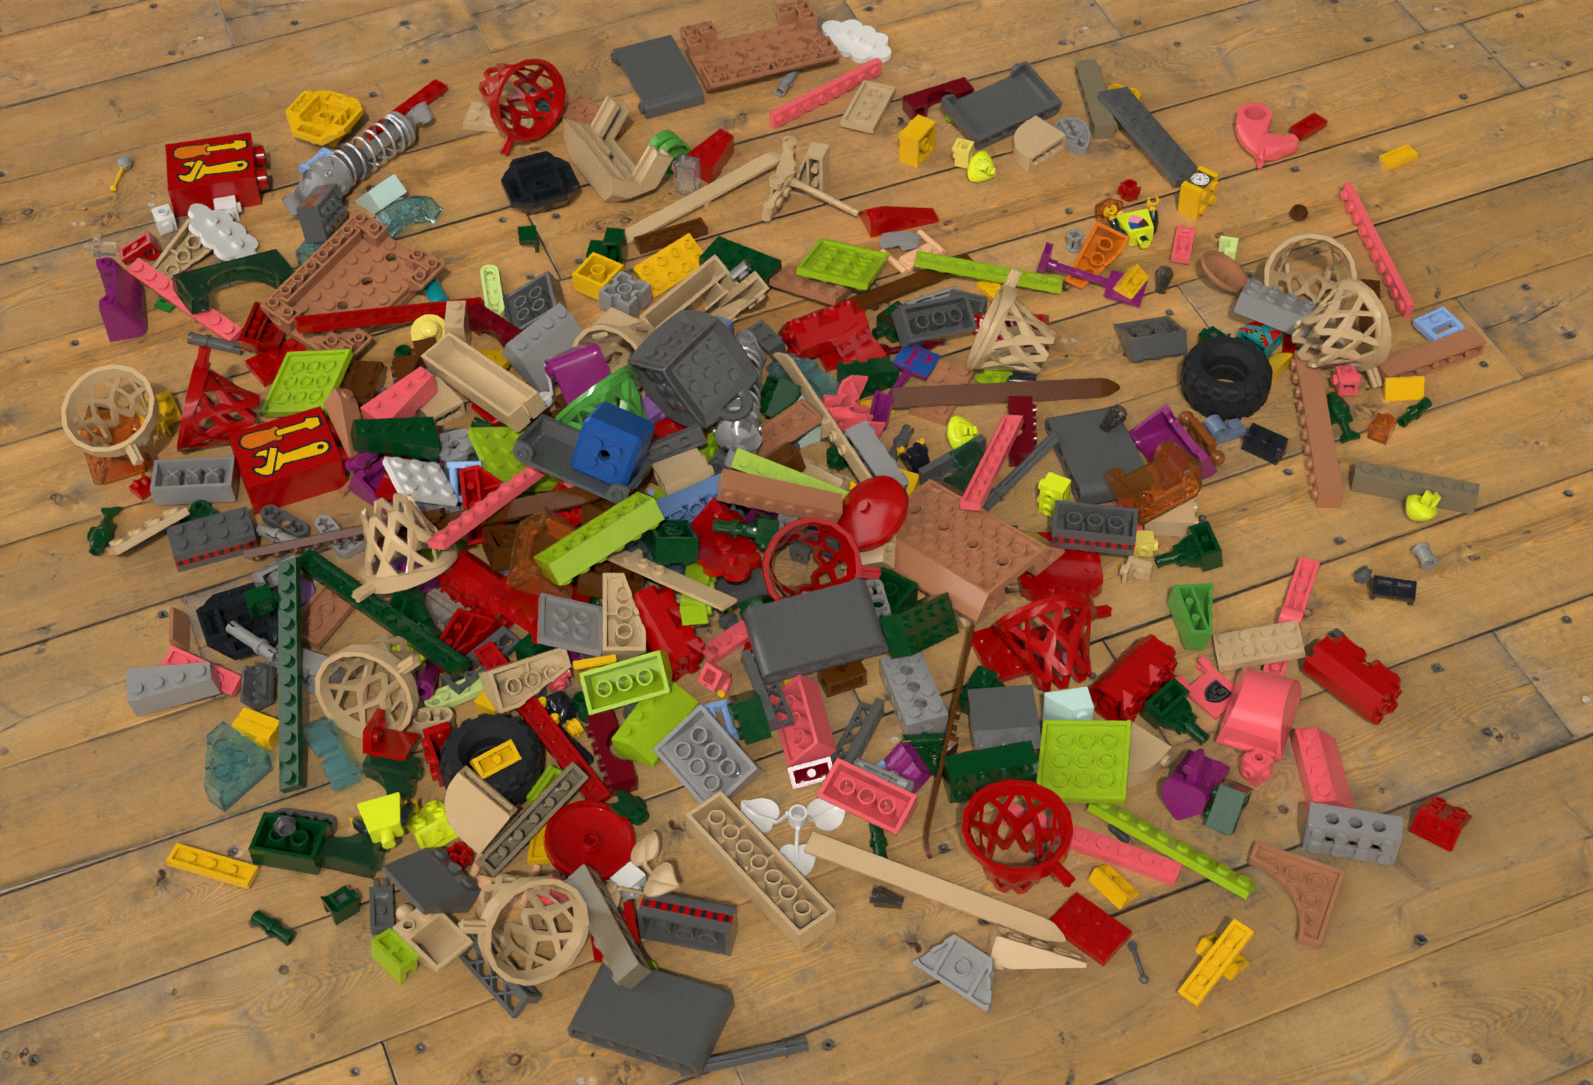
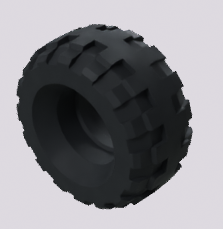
M1228 335L1219 336L1218 338L1210 337L1202 343H1197L1190 350L1189 355L1185 356L1180 379L1181 391L1190 407L1196 412H1201L1207 418L1217 414L1223 421L1235 418L1241 420L1242 417L1248 418L1266 403L1271 390L1273 371L1264 351L1259 350L1257 345L1251 341L1247 342L1243 338L1236 336L1233 338L1228 337ZM1217 379H1226L1233 382H1224Z
M496 713L495 715L479 714L477 718L472 720L468 718L463 721L459 728L455 727L449 733L440 751V771L446 791L453 778L465 766L474 771L470 764L472 759L512 739L522 759L513 763L507 769L483 780L514 806L518 804L523 805L527 801V795L535 786L541 774H543L544 769L540 742H538L534 731L514 716L508 718L503 713Z

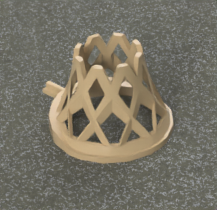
M1314 232L1293 235L1283 240L1269 253L1264 269L1265 285L1278 288L1280 279L1287 283L1289 293L1296 296L1305 293L1313 299L1312 302L1320 304L1323 301L1320 298L1326 289H1333L1335 284L1340 281L1339 271L1343 267L1348 278L1357 280L1355 261L1349 249L1330 235ZM1307 239L1325 242L1331 249L1333 263L1328 265L1324 276L1313 274L1306 280L1304 275L1298 270L1292 271V261L1289 254L1293 246ZM1336 248L1342 252V254L1344 255L1343 258L1336 250ZM1281 257L1282 261L1278 271L1276 272L1274 271V268L1278 259ZM1284 263H1286L1285 273L1280 272ZM1332 271H1335L1337 274V282L1330 280ZM1297 278L1301 286L1293 290L1291 280ZM1315 282L1322 285L1317 294L1310 288ZM1344 290L1343 295L1351 292ZM1350 297L1341 300L1340 309L1344 307Z
M1010 269L1005 284L998 290L982 320L967 358L965 367L969 371L973 369L1028 372L1036 375L1041 370L1038 363L1045 362L1049 355L1044 344L1053 345L1055 340L1053 335L1056 334V331L1040 321L1017 298L1018 290L1015 287L1021 273L1016 269ZM1017 305L1022 308L1023 312L1020 311ZM1005 321H1016L1017 326L1007 327ZM1002 335L1004 340L996 342L998 336ZM1024 345H1033L1034 347H1023V346H1024Z
M1352 278L1341 280L1335 284L1330 294L1311 313L1294 324L1293 327L1297 330L1292 334V342L1302 344L1297 355L1301 360L1310 361L1308 366L1312 368L1334 364L1355 365L1357 371L1367 372L1372 389L1382 386L1383 383L1377 366L1386 361L1391 349L1392 332L1387 312L1375 292L1365 283ZM1344 290L1351 292L1343 295ZM1353 295L1358 296L1352 310H1339L1342 299ZM1363 302L1369 311L1360 310ZM1357 316H1370L1373 318L1374 324L1364 333L1352 328ZM1345 317L1337 327L1335 318ZM1307 327H1312L1307 338L1300 337ZM1376 329L1375 338L1369 336ZM1320 336H1330L1325 342L1319 338ZM1342 338L1353 341L1346 345ZM1362 342L1374 345V351L1362 355L1354 349ZM1309 347L1321 350L1319 355L1308 354L1306 351Z
M639 322L628 326L600 323L585 328L575 338L573 347L584 342L596 343L600 347L605 361L609 359L612 353H622L618 364H607L612 374L620 368L629 365L627 361L631 355V350L629 347L621 345L627 341L636 350L655 331V327L650 324L639 325ZM637 330H647V333ZM606 331L608 336L599 341L591 337L593 334ZM620 336L612 344L604 341L607 338ZM637 381V387L642 400L648 394L645 390L641 392L642 385Z
M117 364L97 367L79 377L67 391L61 407L62 427L67 436L83 452L95 457L122 456L129 458L133 466H140L145 461L140 452H148L153 446V436L157 435L156 423L159 405L151 383L144 375L132 367ZM115 378L113 384L104 379ZM122 378H128L135 388L133 393L128 394L119 388ZM100 382L111 388L108 399L95 398L93 385ZM88 390L89 398H81ZM145 392H146L147 395H148L149 407H148V405H147V403H146V400H145V398H144V396H143V394H144ZM119 394L130 403L129 409L118 405ZM141 399H142V401H143V403H144L145 410H144V408L139 404L140 401H141ZM77 403L90 404L92 417L83 421L75 410ZM98 407L110 409L111 420L102 419ZM137 411L145 419L141 428L126 441L111 446L110 443L113 442L112 436L107 427H117L119 424V414L130 418L134 417ZM74 415H75V417L77 418V420L80 422V423H78V424H76V425H75V423H74ZM99 428L104 438L95 435L90 429ZM86 429L93 436L92 442L79 436L77 431Z
M402 493L394 494L393 505L382 497L374 501L373 512L369 507H365L361 511L362 515H360L365 540V565L359 569V575L363 585L353 591L352 598L359 603L373 593L388 594L420 585L443 573L458 558L459 550L455 544L449 546L439 556L437 549H432L434 556L432 562L416 553V551L429 548L427 540L434 536V533L430 530L433 532L439 530L423 515L409 493L405 496ZM401 503L404 507V513L401 511ZM382 507L389 512L388 525L380 519ZM402 526L407 528V540L397 535ZM380 536L385 538L382 552L377 545ZM402 556L408 557L406 572L398 574L390 565V562ZM414 562L423 565L422 567L413 569Z
M380 634L366 644H352L331 654L323 661L315 677V694L323 712L337 727L354 737L363 738V730L367 725L365 709L379 704L381 709L386 710L385 719L387 718L389 722L387 729L403 731L415 716L419 702L414 677L418 669L417 666L421 664L418 660L420 657L415 650L408 651L407 640L400 636L388 639L387 634ZM399 644L400 650L391 649V646ZM374 663H380L396 679L388 685V674L383 671L371 675ZM365 665L361 678L349 680L355 669ZM340 667L347 670L342 682H329V677ZM380 681V693L367 700L368 685ZM400 686L398 698L392 705L390 694ZM331 690H338L336 699H334ZM356 691L358 706L343 711L339 706L343 692ZM401 701L405 705L400 719L396 721L393 710ZM358 712L360 721L349 715Z
M509 874L498 875L495 877V884L485 885L479 893L481 905L476 906L480 919H462L458 923L460 927L459 933L478 934V945L485 962L507 982L523 986L537 985L553 979L569 967L585 945L590 924L587 904L574 886L556 877H522L517 874L516 876ZM551 889L566 894L569 899L559 903L549 894ZM526 890L527 897L534 908H524L520 913L523 926L508 922L504 924L502 932L494 925L500 911L515 895ZM492 893L491 900L488 901V894ZM537 894L549 898L554 903L544 906ZM571 906L573 907L574 918L567 911ZM563 912L573 924L572 932L557 933L553 918ZM541 916L548 931L533 929L531 917ZM512 932L525 936V950L514 944L511 939ZM494 935L501 941L499 946L495 941ZM568 939L567 943L561 950L559 940ZM491 941L498 952L497 955L492 952ZM538 941H553L556 957L549 961L535 955ZM512 951L526 957L524 970H517L507 958ZM533 961L543 964L532 969Z

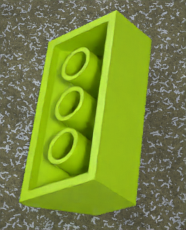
M662 650L579 673L590 716L668 694L672 690V669L668 653Z
M672 682L671 693L638 702L611 739L618 757L655 767L660 757L653 751V748L699 706V702L675 682Z

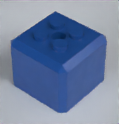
M606 401L602 402L584 419L570 464L573 470L611 486L612 484L620 483L628 486L642 469L655 426L650 420ZM601 450L608 451L610 458H604L601 455Z

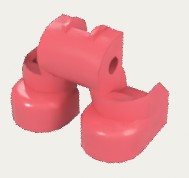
M851 375L842 380L837 395H823L821 402L841 432L866 420L875 429L878 439L880 438L886 423L872 421L873 415L867 414L870 406L858 405L868 376Z

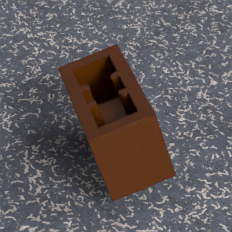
M861 660L817 671V680L826 697L829 698L867 685V671Z

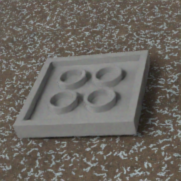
M541 593L538 598L537 643L600 657L602 653V606Z

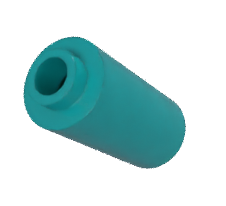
M436 277L422 289L429 302L450 300Z

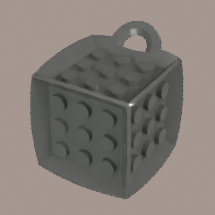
M694 310L679 311L659 326L628 359V364H632L639 372L640 378L638 381L647 394L670 419L679 424L690 427L699 423L701 428H708L720 419L728 422L740 421L746 418L752 410L753 398L750 389L758 380L759 374L735 336L719 318L711 314ZM739 395L742 399L741 407L736 411L727 410L725 406Z

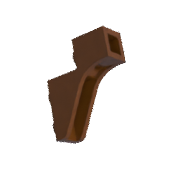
M436 337L413 341L414 349H410L411 355L393 358L394 366H390L392 378L396 377L393 380L394 384L420 366L424 369L427 368L421 355L437 343Z

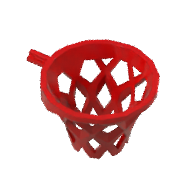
M537 58L525 59L516 64L497 63L496 67L487 68L483 73L485 80L479 82V91L483 96L481 99L490 107V116L496 128L506 135L500 153L509 156L515 140L529 142L542 138L554 128L562 115L566 96L563 77L556 67L546 60ZM525 66H539L536 70L525 68ZM526 70V71H530V73H528L527 75H525V74L521 73L520 71ZM545 70L549 76L543 74V71ZM512 75H515L519 79L513 81V87L518 95H509L506 98L508 106L500 104L504 85ZM542 76L551 80L553 86L543 90L536 81ZM530 84L537 91L527 94L521 85ZM554 91L552 101L548 94ZM544 97L551 105L550 111L537 112L534 101ZM524 101L528 111L516 109L514 102ZM502 111L510 113L511 120ZM521 116L532 117L534 126L529 129L521 125ZM544 116H546V117L543 118L541 121H539V118H538V117H544ZM505 118L512 123V128H509L502 119Z
M208 345L199 346L197 359L193 366L179 428L177 452L182 453L183 450L190 448L230 444L229 437L223 435L253 426L256 422L257 414L251 409L259 406L260 395L237 386L210 368L211 362H209L211 348ZM214 391L220 402L215 404L204 392ZM235 394L241 396L245 400H240ZM236 411L244 418L235 420L228 413ZM210 418L215 425L207 429L198 424V422ZM208 439H211V441H208L206 443H200Z
M804 517L787 523L773 535L762 561L764 582L768 594L774 601L801 595L802 591H816L850 582L855 578L879 580V576H881L880 567L862 566L860 552L852 536L836 522L820 517ZM808 526H817L818 533L805 534L800 531ZM786 533H789L786 537H784V538L781 540V538H782ZM818 535V542L807 539L809 536ZM826 537H834L842 544L838 552L827 546ZM799 540L805 546L814 548L812 555L820 567L812 572L810 576L811 583L800 584L793 589L777 580L773 572L774 555L785 543ZM823 550L834 555L828 562L821 557ZM841 560L847 565L846 576L838 579L834 567ZM827 572L832 582L820 584L819 577ZM775 585L784 597H780V595L776 592Z
M1060 594L1034 601L1009 612L995 623V631L1023 661L1039 690L1050 692L1051 682L1059 690L1069 688L1071 675L1078 683L1086 681L1087 676H1092L1090 660L1091 624L1095 619L1111 617L1112 608L1109 605L1096 606L1091 594ZM1064 609H1069L1071 615L1061 619ZM1056 611L1052 621L1044 615ZM1037 617L1044 625L1030 628V619ZM1025 622V630L1016 627ZM1057 641L1066 649L1065 651L1056 647ZM1032 649H1033L1036 653H1038L1041 657H1039V656L1033 654V653H1032ZM1053 667L1063 676L1062 680L1053 673Z
M1013 779L989 784L972 796L963 811L961 833L968 851L983 865L987 880L990 879L997 890L1006 893L1013 889L1017 894H1023L1028 892L1034 884L1038 885L1042 878L1050 874L1064 887L1069 888L1072 885L1075 877L1062 864L1068 857L1073 841L1074 828L1071 812L1060 796L1051 789L1035 782ZM1008 796L1004 804L997 800V798ZM1015 796H1024L1029 811L1017 818L1008 810V807ZM1031 798L1041 802L1042 804L1038 805L1037 807H1034ZM989 802L999 811L993 824L983 822L984 805ZM1047 808L1053 811L1052 829H1042L1038 814ZM979 812V821H976L974 818ZM1003 819L1011 828L1004 840L998 834V829ZM1033 822L1035 836L1027 842L1022 830ZM971 828L977 829L979 832V846L975 843ZM982 835L989 838L987 851L983 844ZM1055 837H1060L1061 844L1053 854L1051 850ZM1015 840H1017L1021 851L1028 853L1035 848V862L1037 865L1034 867L1011 868L991 861L996 844L1002 851L1009 849ZM1050 841L1049 848L1043 857V843Z

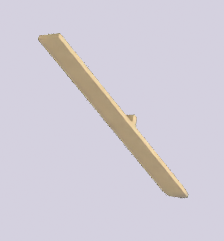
M766 153L626 228L627 246L634 243L633 237L656 231L700 206L704 209L709 208L711 200L779 164L782 153Z
M774 353L772 356L783 366L793 382L801 386L800 392L805 400L821 414L823 418L821 421V437H829L830 441L835 443L839 454L845 458L860 482L871 478L872 476L794 360L788 354Z
M549 516L546 518V524L551 534L556 538L563 539L577 530ZM622 549L607 556L606 560L721 611L737 603V599L643 558L641 549H637L632 553Z
M812 831L804 849L806 854L931 900V904L936 906L940 904L1036 940L1054 943L1066 942V938L1060 929L1045 917Z

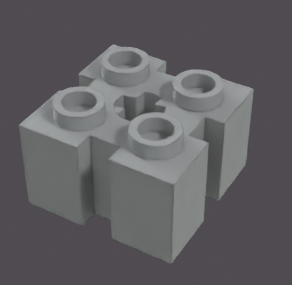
M620 271L612 278V285L607 283L598 292L600 309L607 311L610 307H613L632 317H636L639 314V309H644L652 301L651 284L641 279L634 281L632 275Z

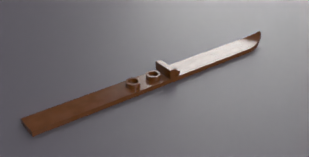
M967 253L955 257L973 261ZM924 269L843 301L854 299L855 302L860 304L857 305L858 309L863 308L865 310L870 308L877 311L881 303L949 278L955 274ZM784 324L777 333L781 339V332L784 331V326H787V324Z
M1105 378L899 387L891 388V395L894 397L892 408L1008 403L1009 396H1032V401L1100 398L1117 392L1120 386Z
M575 486L513 499L476 527L486 525L497 526L500 522L593 503L602 499V497ZM470 509L446 513L445 516L440 517L441 521L432 524L440 531L448 526L449 522L456 520L463 512ZM402 526L397 535L407 540V528ZM381 536L377 542L379 548L383 547L385 539Z
M974 624L970 625L925 825L923 849L928 859L933 858L930 853L929 834L944 771V756L957 753L959 737L956 736L957 725H954L955 719H960L962 707L958 706L973 642Z

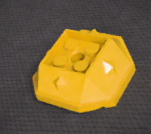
M304 90L285 110L293 137L309 141L312 145H327L334 148L346 134L351 133V129L355 126L356 122L364 115L359 99L330 90L315 92Z

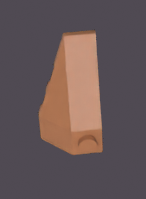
M335 387L325 401L324 407L348 457L352 458L361 452L353 450L350 436L354 419H363V416L352 391L346 388Z

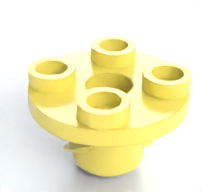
M432 314L419 317L411 327L412 341L436 337L438 342L445 336V321L441 317Z

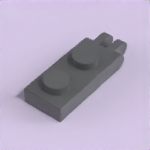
M388 877L383 878V886H379V879L377 878L373 879L374 887H369L370 931L372 936L379 935L389 928L392 929L395 925L393 885L388 884Z

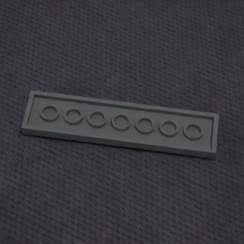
M1128 87L1099 92L1098 98L1174 187L1180 186L1198 168Z

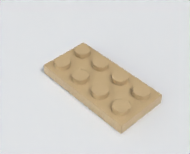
M863 80L842 117L840 126L874 134L896 93V86Z
M472 102L463 122V129L501 133L490 116V107L486 103ZM515 106L518 110L528 111L527 107ZM502 111L511 120L510 113ZM521 116L520 124L530 129L534 126V121L532 117ZM503 118L504 123L509 128H512V123Z
M172 506L162 512L163 516H154L144 522L145 526L132 528L127 531L128 535L126 537L120 538L119 536L109 542L110 546L105 548L109 555L123 553L189 515L187 508Z
M1298 620L1213 635L1219 672L1306 657Z

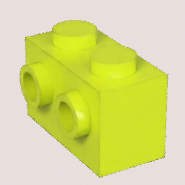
M1048 472L1045 479L1042 478L1038 485L1040 494L1037 498L1039 513L1053 518L1055 500L1069 501L1071 479Z

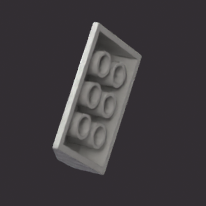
M559 302L509 341L501 355L539 393L549 390L544 361L571 349L575 338L582 330L574 316ZM551 378L552 386H554L557 383V380Z
M702 704L653 748V751L700 804L719 791H722L730 800L746 789L764 772L712 712Z

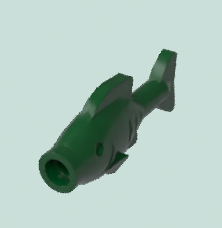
M1330 392L1327 395L1331 425L1335 423L1341 425L1343 434L1340 443L1343 444L1350 440L1360 439V434L1351 431L1348 422H1353L1348 403L1339 396L1338 392Z
M120 506L101 508V512L104 515L102 523L97 527H91L87 534L90 547L89 553L91 555L100 556L108 543L113 539L112 530L115 528L113 522L111 523L113 516L121 511Z

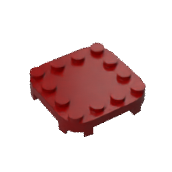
M1035 532L1051 541L1052 532ZM1065 549V553L1037 576L1025 571L1018 577L1021 597H1026L1033 602L1067 593L1091 594L1094 599L1102 593L1103 571L1099 552Z
M529 559L527 563L518 565L493 587L488 602L492 609L491 614L495 618L502 614L532 634L531 642L539 645L537 643L538 598L541 593L589 603L591 598L585 597L582 594H576L577 587L571 583L559 586L545 579L536 561Z

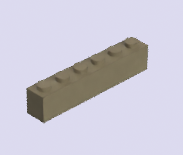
M1096 59L1077 60L1075 62L1074 75L1093 140L1114 138L1115 131L1118 130L1117 120H1114L1112 113L1098 98L1100 91L1107 90V87H1104V77L1101 76V66H1098Z
M1357 460L1350 491L1406 502L1408 495L1419 494L1423 496L1426 490H1429L1433 495L1437 492L1441 496L1436 505L1437 508L1473 515L1478 500L1480 484Z
M574 762L568 764L475 863L489 877H495L589 777Z
M583 864L565 882L574 886L587 904L590 923L588 932L595 939L593 941L595 947L602 952L604 964L611 969L613 981L618 986L623 985L631 990L648 976L652 970L598 872Z

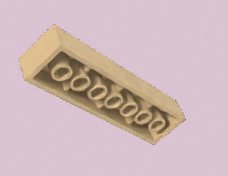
M719 791L685 814L686 830L799 951L836 925V910L722 791Z

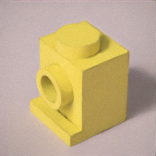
M961 138L956 139L952 147V157L955 158L954 166L968 168V163L974 156V141Z
M1137 531L1134 556L1131 557L1153 556V551H1158V540L1154 539L1153 531Z

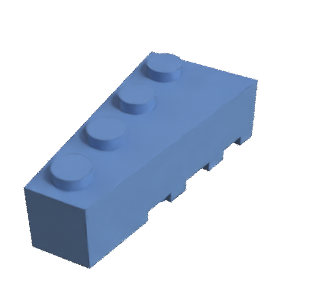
M721 473L656 500L664 520H688L691 523L713 497L717 499L718 479ZM721 501L722 503L736 511L735 504Z

